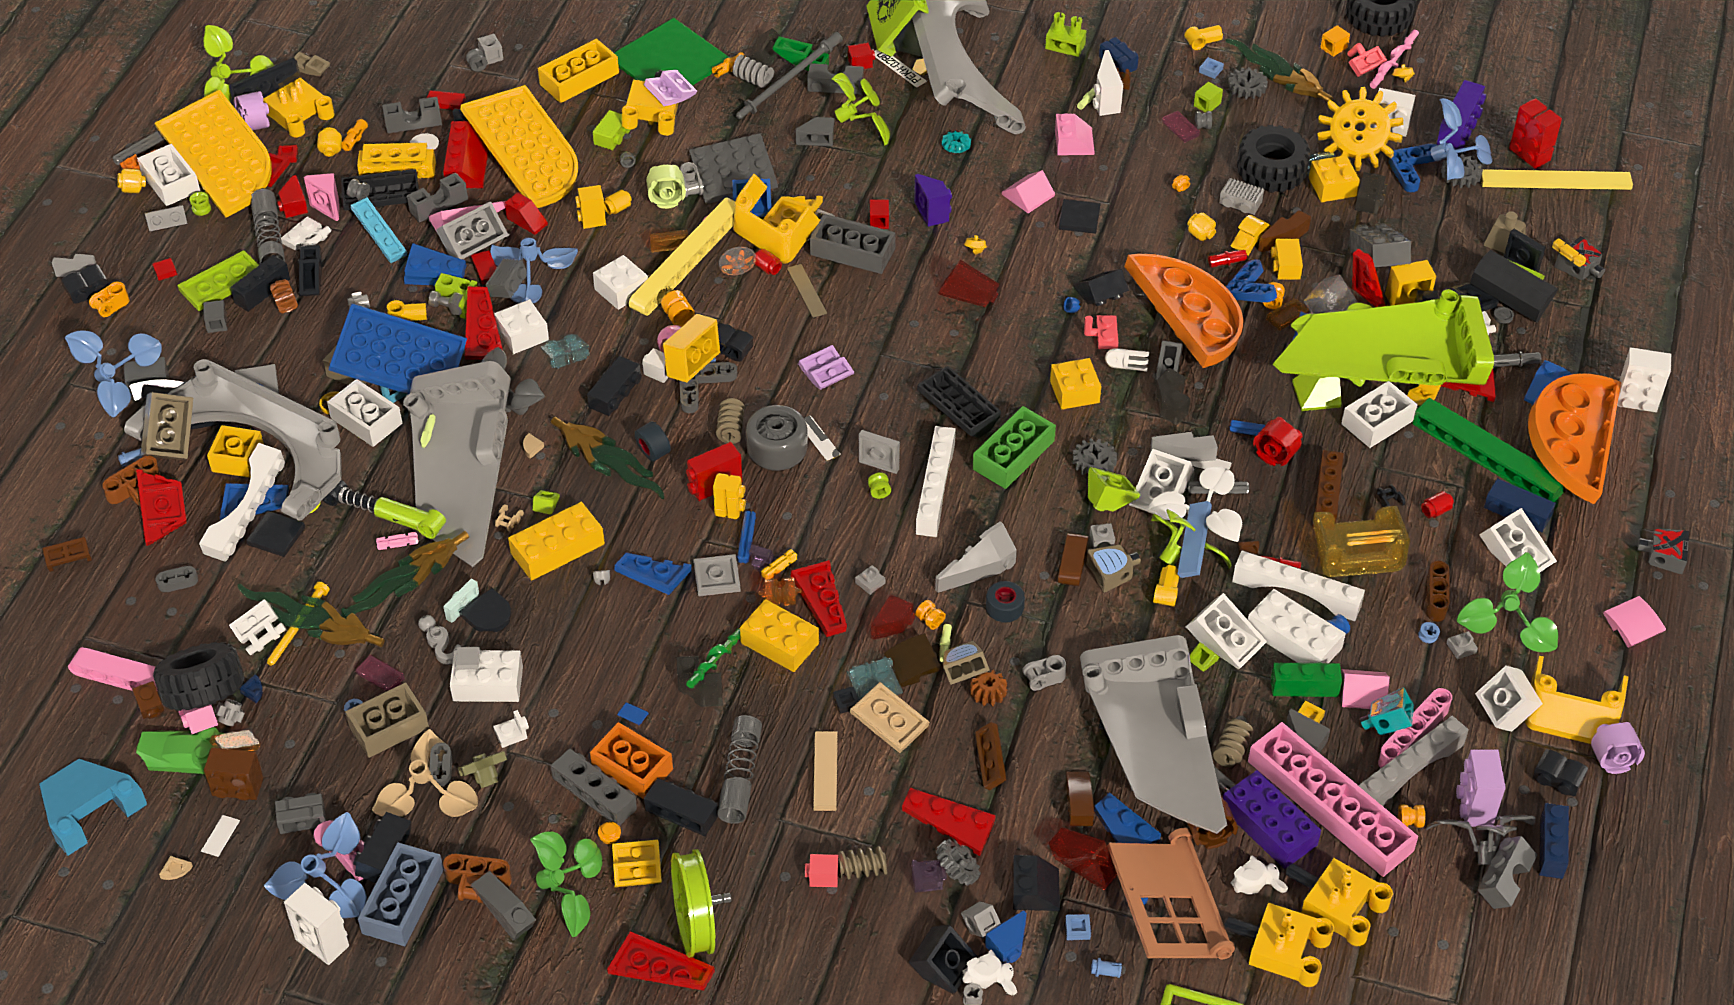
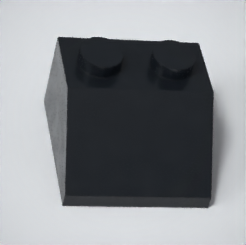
M1122 269L1105 271L1073 283V287L1087 304H1095L1096 306L1106 304V299L1112 298V300L1121 298L1124 292L1129 291Z
M1014 855L1013 910L1060 911L1059 868L1036 855Z
M951 925L933 926L909 960V963L923 979L954 994L963 982V970L968 967L967 962L973 958H978V956Z

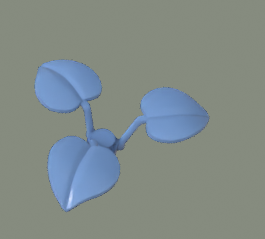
M1444 98L1439 99L1442 103L1446 124L1453 131L1443 140L1439 141L1440 145L1431 148V155L1435 161L1447 158V180L1460 179L1464 176V165L1462 159L1457 154L1459 152L1477 150L1478 159L1483 164H1491L1490 146L1487 139L1482 135L1476 137V146L1454 150L1451 143H1446L1458 131V127L1462 125V119L1458 107L1452 101Z
M533 238L523 239L520 249L515 247H498L495 245L491 247V255L496 267L499 266L503 259L523 260L524 258L526 260L527 285L520 284L518 290L511 298L512 301L518 304L527 300L535 303L542 296V289L539 285H530V261H534L537 255H539L541 260L547 262L550 268L564 269L573 263L578 252L577 248H555L545 251L542 255L540 247H537L536 240Z
M76 331L65 337L70 352L77 361L87 364L95 361L97 357V369L94 376L97 381L101 382L97 388V395L102 407L112 418L117 416L129 404L131 399L128 387L121 382L114 383V379H111L115 375V370L132 358H135L139 366L152 365L159 358L162 349L159 340L147 334H136L128 342V349L132 354L113 366L110 363L101 364V354L99 351L103 348V342L95 333Z
M347 812L342 814L324 832L322 846L325 850L332 852L322 855L318 853L316 856L307 855L302 859L301 864L287 862L281 865L269 881L264 884V887L274 896L287 900L297 889L306 883L305 880L309 878V875L312 877H322L337 889L330 895L329 901L333 900L338 904L341 909L339 911L341 917H359L367 902L364 887L354 879L345 880L340 887L324 873L326 865L322 860L335 856L337 852L342 855L349 854L358 846L360 833L351 815Z

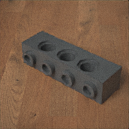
M568 749L551 765L554 780L610 822L620 826L637 810L634 793L629 789L625 790L613 777L609 778L597 765H592L586 761L582 754Z

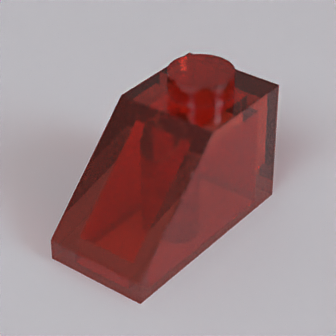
M890 595L871 624V638L876 640L903 633L908 625H912L915 619L913 603Z

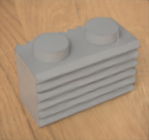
M1229 178L1221 191L1219 203L1226 207L1241 210L1243 213L1255 215L1262 204L1264 189Z

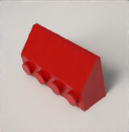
M469 121L451 122L443 170L444 178L457 173L466 183V188H483L489 149Z

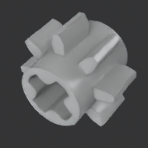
M361 291L352 293V298L347 299L349 308L351 304L370 309L367 294L362 295Z
M226 699L224 704L219 702L215 710L216 715L219 716L218 721L229 726H234L236 721L241 723L245 714L241 709L242 704L231 699Z

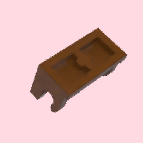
M85 537L42 548L49 572L54 571V566L87 558L88 562L92 561Z

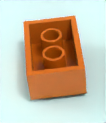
M619 722L590 752L592 765H597L609 778L613 777L621 786L631 790L643 799L657 778L664 780L673 770L671 753Z

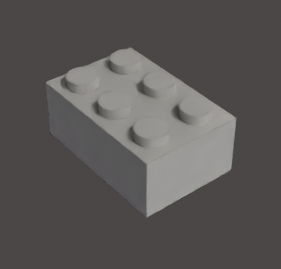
M491 201L436 229L448 254L459 259H464L509 236Z

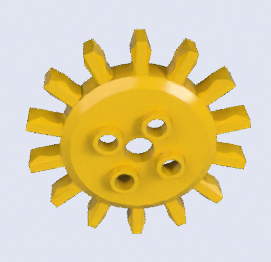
M1361 87L1359 91L1360 98L1356 100H1351L1350 94L1347 90H1344L1342 94L1345 104L1341 107L1331 100L1327 102L1328 108L1335 113L1333 118L1319 115V123L1329 125L1330 130L1317 133L1318 140L1332 139L1333 143L1324 149V154L1328 156L1334 151L1339 150L1342 153L1340 156L1347 155V157L1355 158L1354 166L1356 171H1360L1362 166L1361 159L1370 158L1373 167L1377 168V153L1382 151L1390 158L1394 156V151L1386 145L1388 140L1402 143V135L1392 133L1391 127L1403 125V117L1389 119L1388 115L1397 109V104L1394 101L1385 108L1381 107L1379 104L1383 100L1382 91H1379L1374 100L1371 101L1366 99L1367 92L1365 87ZM1363 111L1364 115L1359 116L1358 112ZM1349 123L1350 127L1345 128L1344 124ZM1358 123H1363L1366 128L1363 131H1357L1355 126ZM1376 124L1377 127L1373 129L1370 125ZM1362 136L1363 139L1358 141L1356 140V137Z

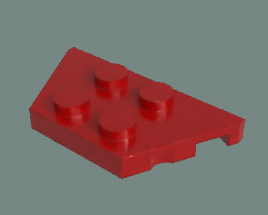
M136 469L146 546H149L187 523L182 484L177 480L166 479L164 476L157 474L155 476L144 473L141 469Z

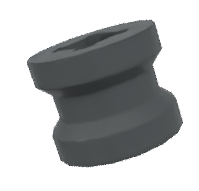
M472 49L466 55V61L470 64L473 71L479 72L486 68L488 62L481 50Z
M1196 111L1195 129H1211V111H1206L1205 113Z
M352 179L347 187V195L351 198L356 197L359 201L367 198L370 192V185L360 183L357 179Z

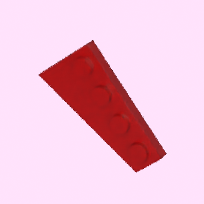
M830 560L792 570L791 578L825 636L829 637L846 632L847 624L842 606L839 603V594L834 584L835 579L831 572Z

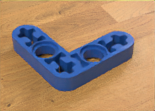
M1425 144L1393 150L1394 156L1392 158L1389 157L1388 162L1405 191L1416 192L1419 189L1420 178L1412 165L1434 162L1431 148L1437 146L1436 144ZM1411 154L1418 155L1419 157H1412ZM1404 169V170H1407L1408 172L1405 173V172H1401L1400 170Z
M1258 259L1248 261L1226 286L1236 300L1271 302L1277 298L1274 285L1254 283L1264 271L1262 263Z

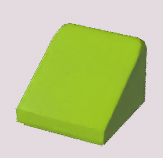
M543 490L539 491L533 497V511L552 514L560 494Z
M1201 642L1190 654L1191 663L1203 672L1220 658Z

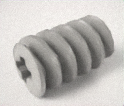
M742 54L736 58L733 66V74L736 77H740L761 88L766 87L774 75L772 67L768 68L765 64L762 66V63H756V60L753 59L750 61L749 57H744Z

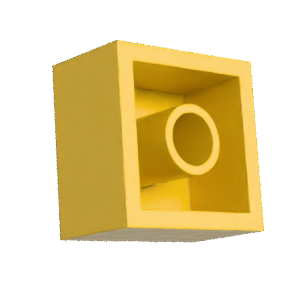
M1347 155L1311 161L1309 180L1321 202L1357 196L1360 180Z
M1428 260L1391 266L1385 292L1391 306L1415 303L1417 290L1433 291L1436 274Z
M1090 358L1051 365L1050 382L1061 410L1100 403L1101 384Z
M221 425L207 455L211 471L251 478L249 458L258 443L264 444L261 431Z

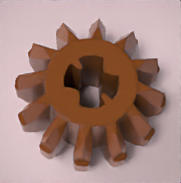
M279 280L270 285V290L279 312L282 314L289 313L298 307L288 280Z
M994 669L991 673L984 672L976 675L971 681V696L975 697L976 703L982 701L983 706L987 703H990L992 706H994L995 702L1001 703L1007 695L1006 679H1003L1002 673L995 674Z

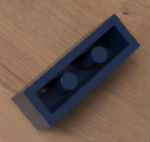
M1497 478L1487 495L1484 508L1504 517L1522 508L1534 528L1539 532H1543L1552 517L1556 503Z
M1545 803L1540 817L1539 876L1563 879L1568 866L1569 806Z

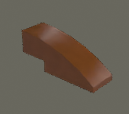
M1298 210L1288 220L1281 217L1260 237L1258 251L1265 252L1271 250V247H1275L1276 239L1300 238L1309 231L1311 216Z
M1066 772L1070 826H1093L1094 809L1089 772Z

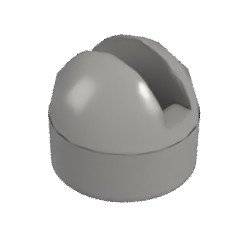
M610 570L594 571L593 578L595 583L600 586L601 580H604L605 585L609 583Z

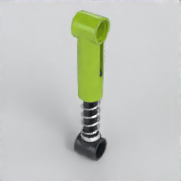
M343 480L322 499L323 502L330 506L347 502L350 506L354 504L356 508L368 509L369 512H374L376 517L418 530L424 537L429 539L435 538L446 523L444 515L437 510L430 509L427 512L384 497L374 499L373 496H366V493L362 495L359 494V491L353 492Z

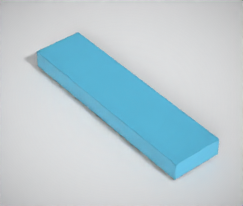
M364 198L351 205L353 213L390 263L407 256L406 249L368 198Z

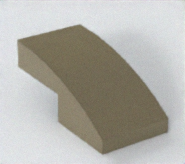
M298 52L294 56L298 62L299 71L305 74L321 76L330 66V62L316 55L311 58Z

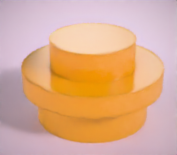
M1187 175L1177 176L1173 180V189L1178 192L1186 190L1190 186L1189 177Z
M614 822L603 823L598 829V837L605 844H613L621 836V829Z

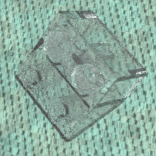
M1339 274L1323 279L1304 300V303L1312 314L1346 311L1350 305L1358 303V301Z

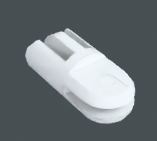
M1110 349L1105 355V362L1112 368L1147 371V366L1144 365L1148 364V359L1144 357H1148L1149 352Z

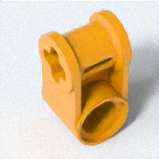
M113 282L100 292L92 295L89 305L97 309L102 317H108L118 309L126 306L129 303V296L122 282Z

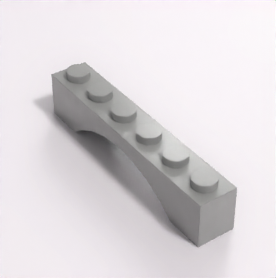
M1449 717L1358 786L1382 806L1386 805L1394 794L1417 772L1440 758L1449 757L1464 746L1469 729L1455 717Z

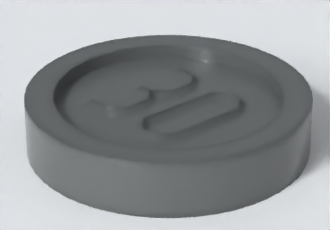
M1499 307L1495 309L1493 316L1497 322L1506 324L1513 320L1514 313L1509 308Z

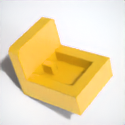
M1419 384L1418 387L1409 390L1407 396L1417 406H1421L1429 397L1435 400L1441 385Z

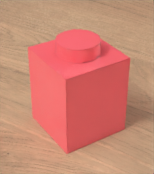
M810 854V863H805V877H809L810 887L838 886V855Z

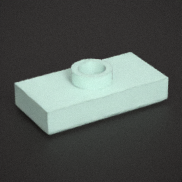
M470 579L444 605L446 620L451 623L460 616L459 611L479 597L477 581Z

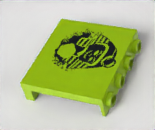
M926 0L869 1L866 6L877 50L891 57L895 54L896 50L893 40L918 10L929 13Z

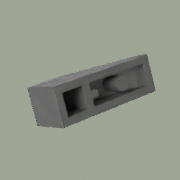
M490 871L470 885L513 941L529 930L536 921L523 902Z

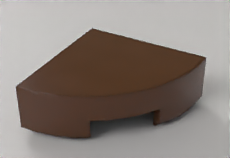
M1259 541L1238 542L1239 555L1241 551L1254 555L1258 554Z

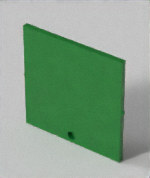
M675 18L614 53L618 56L619 68L634 80L645 81L646 79L654 78L655 73L659 72V70H678L692 86L713 74V67L723 63L726 58H730Z

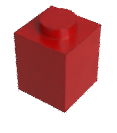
M869 43L848 46V62L850 66L864 67V69L873 68L875 52L874 49L871 50Z
M870 200V226L889 229V200Z

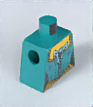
M1400 688L1373 701L1370 714L1360 717L1361 724L1365 730L1375 726L1380 735L1411 727L1414 704L1405 688Z

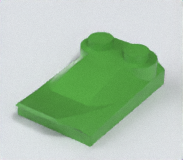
M214 727L194 734L191 731H143L136 753L144 760L148 770L205 774L204 768L211 748H223L225 735Z

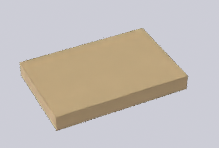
M881 682L871 689L850 710L853 716L899 753L913 742L930 723Z

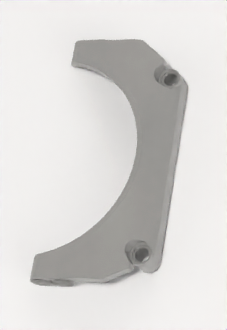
M926 0L929 13L918 10L912 17L935 99L944 106L954 97L967 100L993 114L999 127L1012 134L1022 133L1026 126L1021 111L994 89L978 71L964 50L955 26L956 13L965 10L979 18L988 16L989 8L986 0Z
M206 359L197 361L194 364L196 377L170 391L168 395L193 398L191 424L209 421L243 423L262 429L281 441L294 460L295 479L290 495L285 499L280 510L296 520H303L341 481V453L339 449L335 448L340 442L336 422ZM146 405L136 412L126 422L124 427L126 434L142 441Z

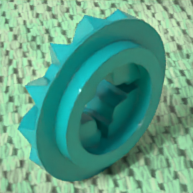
M954 130L953 133L947 132V135H943L942 146L949 152L962 153L970 148L971 139L968 134H963V131L956 132Z

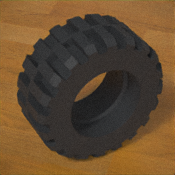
M1347 0L1346 16L1354 28L1360 29L1362 33H1369L1371 36L1380 35V37H1385L1386 35L1393 36L1396 33H1401L1410 25L1416 0Z
M1267 125V127L1259 126L1256 130L1252 129L1240 142L1237 159L1238 173L1246 183L1249 182V185L1256 186L1257 188L1260 187V189L1263 188L1269 191V193H1274L1275 191L1281 193L1287 189L1288 191L1292 190L1306 178L1310 159V147L1305 138H1302L1300 133H1295L1291 128L1286 129L1280 125L1278 127L1273 125ZM1266 157H1273L1281 160H1271Z
M225 642L204 643L180 650L176 654L160 661L153 672V678L162 704L176 711L201 708L208 704H214L219 700H224L227 696L233 695L236 690L241 688L245 678L236 649Z

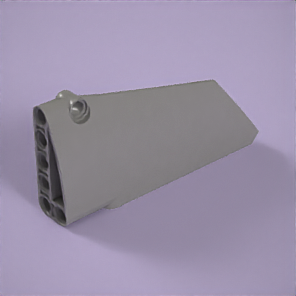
M486 361L416 376L412 380L410 394L403 401L404 406L410 411L416 508L427 512L430 509H434L442 513L446 518V523L436 537L432 539L435 542L448 538L453 539L463 531L468 533L469 538L456 546L457 550L453 554L472 567L482 560L484 556L508 423L505 408L511 378L494 361ZM434 414L436 418L432 436L427 446L423 448L421 447V436L427 419L430 415Z
M1175 635L1083 652L1080 656L1085 689L1091 695L1135 797L1175 818L1213 833H1219L1227 826V821L1208 742L1198 688L1193 679L1186 639L1183 636Z

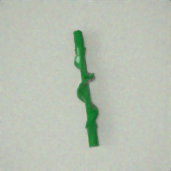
M737 628L732 635L728 636L727 642L724 645L718 644L710 649L706 658L707 662L700 663L697 671L687 681L686 684L689 688H694L699 681H702L709 669L716 670V661L724 653H732V646L737 644L741 638L740 628Z

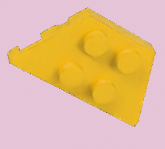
M805 196L781 197L763 220L775 228L784 219H790L796 223L807 207L815 213L823 203V197L816 196V199L805 200Z

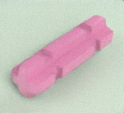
M410 532L408 535H405V533L391 535L386 539L385 537H379L376 539L378 550H384L389 546L390 548L407 546L408 543L410 545L418 544L417 532Z

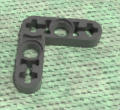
M731 362L708 363L687 383L680 381L682 411L694 413L698 410L699 383L732 382L738 376L737 366ZM706 371L714 372L712 375L704 374ZM688 386L694 387L692 391H686L684 388ZM688 398L692 399V404H688Z

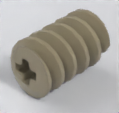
M725 399L719 405L716 435L724 443L732 442L735 444L741 440L745 405L738 399Z
M1230 719L1225 724L1222 736L1219 738V742L1214 750V760L1227 768L1235 766V763H1240L1253 734L1252 726L1239 719Z
M876 846L875 853H873L870 847H867L865 854L861 848H858L856 856L852 849L848 850L847 857L843 851H839L838 867L840 879H842V875L845 873L847 879L850 880L852 872L855 873L858 879L860 878L861 871L864 872L866 877H869L870 870H873L875 876H878L879 869H882L884 874L887 875L886 856L880 846Z

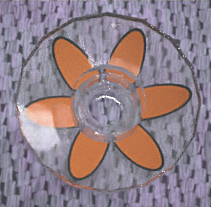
M748 247L731 248L720 257L719 268L727 275L743 274L754 266L756 255Z

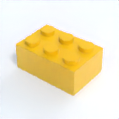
M696 314L663 343L667 377L687 383L720 353L717 319Z
M766 599L740 627L741 644L792 672L797 670L819 644L818 627Z

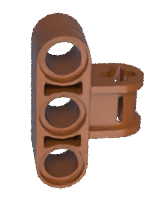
M144 456L107 478L103 482V490L107 502L118 504L130 497L140 506L136 469H141L144 473L150 475H160L157 460L153 456Z
M450 854L443 861L447 881L459 885V901L470 899L483 903L470 885L489 871L506 887H509L512 882L510 866L507 861L502 859Z

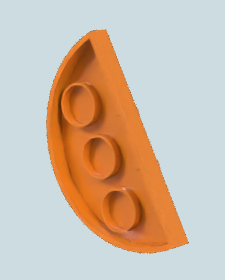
M1156 254L1128 255L1124 267L1154 304L1156 311L1164 317L1175 331L1177 338L1182 340L1202 368L1223 361L1233 352L1242 332L1243 316L1238 302L1220 281L1204 270L1175 258Z
M1572 374L1552 381L1540 393L1529 413L1528 431L1532 446L1549 473L1569 491L1595 504L1603 491L1621 382L1594 374Z

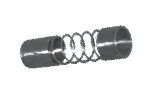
M258 189L251 194V206L260 264L270 258L265 256L269 253L279 254L276 257L285 262L281 234L279 233L280 227L275 195L268 189ZM271 224L276 226L271 230L261 229V227ZM268 231L277 232L274 236L267 237L262 235ZM268 238H276V239H278L276 242H275V241H268V242H265V243L262 242V241H264L265 239H268Z
M749 715L736 717L733 724L732 743L729 745L730 753L727 756L728 762L724 774L725 781L722 783L717 811L718 817L727 823L743 822L747 815L752 787L749 779L753 777V773L750 770L755 768L752 760L757 758L754 751L758 749L762 729L761 721ZM734 745L738 749L731 750V746ZM737 745L742 746V747H753V746L756 745V748L750 750V749H746V748H740V747H738ZM737 750L750 751L755 756L753 759L739 758L733 752ZM731 754L736 757L732 760L729 759ZM734 760L749 761L753 764V767L749 769L740 768L731 762ZM729 763L735 768L728 770ZM735 769L748 771L751 773V777H736L729 771ZM727 773L730 774L733 778H729L726 780Z

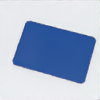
M625 703L617 715L640 725L648 715V712Z

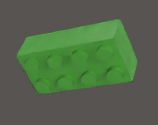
M1022 406L974 452L973 470L1006 489L1054 442L1056 425Z

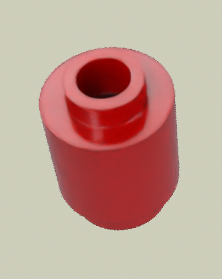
M761 249L754 254V265L767 274L776 275L780 271L782 262L768 250Z
M1441 491L1425 499L1424 503L1421 504V509L1427 518H1436L1451 510L1454 500L1449 493Z

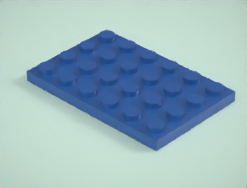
M351 304L329 366V371L410 394L414 377L459 367L467 338Z

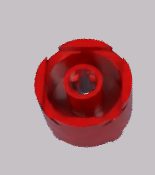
M1277 417L1270 420L1254 438L1253 445H1256L1258 449L1256 453L1264 462L1272 466L1276 464L1284 466L1300 449L1303 436L1299 430L1295 429L1283 418Z

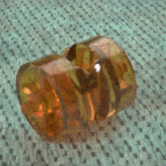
M794 577L782 578L781 581H778L776 578L764 579L765 589L759 591V595H763L766 600L777 606L779 603H783L784 606L796 605L797 593H802L801 589L795 587Z

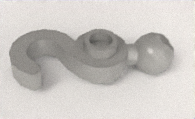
M431 615L421 617L418 623L419 628L427 632L428 645L435 648L437 660L443 664H453L454 651L457 650V647L461 646L456 645L454 651L450 654L443 653L449 642L447 630L444 627L435 626V619Z

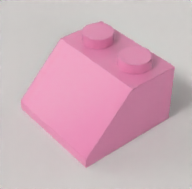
M1056 114L1055 136L1057 155H1094L1092 127L1075 114Z

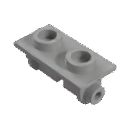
M183 205L145 213L149 231L187 224Z

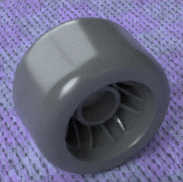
M771 405L757 410L750 417L746 426L747 451L752 461L764 469L773 471L790 469L799 464L805 457L808 448V430L803 416L797 410L784 405Z

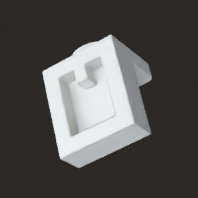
M518 710L513 711L514 719L493 726L502 748L527 739L526 729H529L525 716L521 717Z

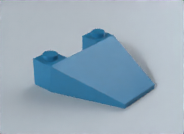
M77 759L39 783L50 829L55 841L67 856L88 843L82 827L77 821L112 799L127 817L147 805L142 789L130 775L81 759Z

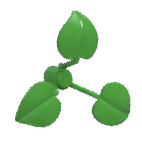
M1528 552L1511 561L1505 567L1503 580L1513 590H1507L1502 594V602H1499L1495 609H1493L1490 599L1477 598L1465 605L1457 617V622L1475 633H1486L1495 627L1497 618L1494 613L1498 612L1501 607L1508 611L1516 610L1527 626L1520 633L1521 640L1527 648L1536 652H1550L1558 647V630L1555 623L1547 617H1537L1530 624L1519 607L1518 593L1520 590L1528 593L1533 592L1540 582L1538 565Z
M556 832L537 834L530 840L537 850L541 863L546 868L537 873V885L541 889L551 888L552 892L566 893L562 898V913L571 936L576 937L590 919L588 902L584 896H575L574 891L558 886L564 881L565 873L579 868L585 878L595 877L602 867L601 851L592 840L581 839L574 848V856L578 864L560 870L559 868L564 863L563 856L566 853V844L563 838Z

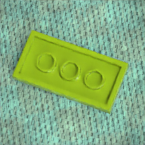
M243 250L177 286L183 296L198 311L204 309L205 302L220 301L232 294L230 287L259 265Z

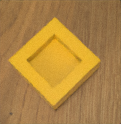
M1307 701L1304 702L1298 711L1320 723L1325 714V710Z

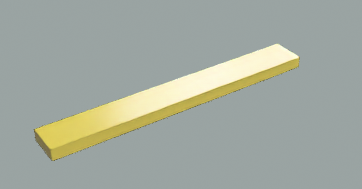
M1483 170L1481 176L1482 187L1632 190L1633 187L1630 172Z

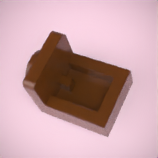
M154 681L132 688L143 719L158 717L161 712L165 711Z

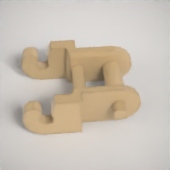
M504 504L499 510L495 526L499 527L502 525L507 527V531H510L515 524L520 522V516H523L524 512L519 510L512 518L505 516L508 505ZM504 518L510 520L509 523L504 522Z

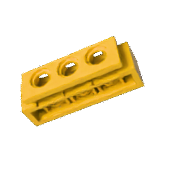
M427 143L364 144L363 150H359L357 167L359 176L416 169L418 178H434L436 167L434 149H427Z

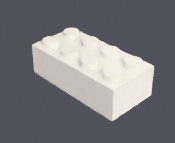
M1275 589L1248 616V621L1262 635L1268 645L1297 663H1329L1343 647L1345 632Z

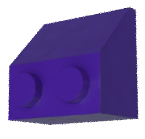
M916 174L914 203L927 226L930 227L949 222V213H951L950 199H952L950 189L946 188L943 181Z

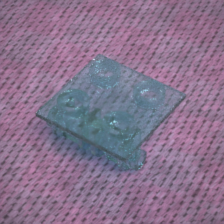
M575 334L567 335L559 341H549L546 345L541 346V349L552 359L550 360L552 368L566 366V363L569 365L568 354H570L573 363L587 359V356H590L589 345Z
M883 657V659L876 662L874 660L871 661V664L866 662L865 665L853 666L852 669L847 671L859 700L879 682L896 695L903 693L891 667L893 666L891 658Z

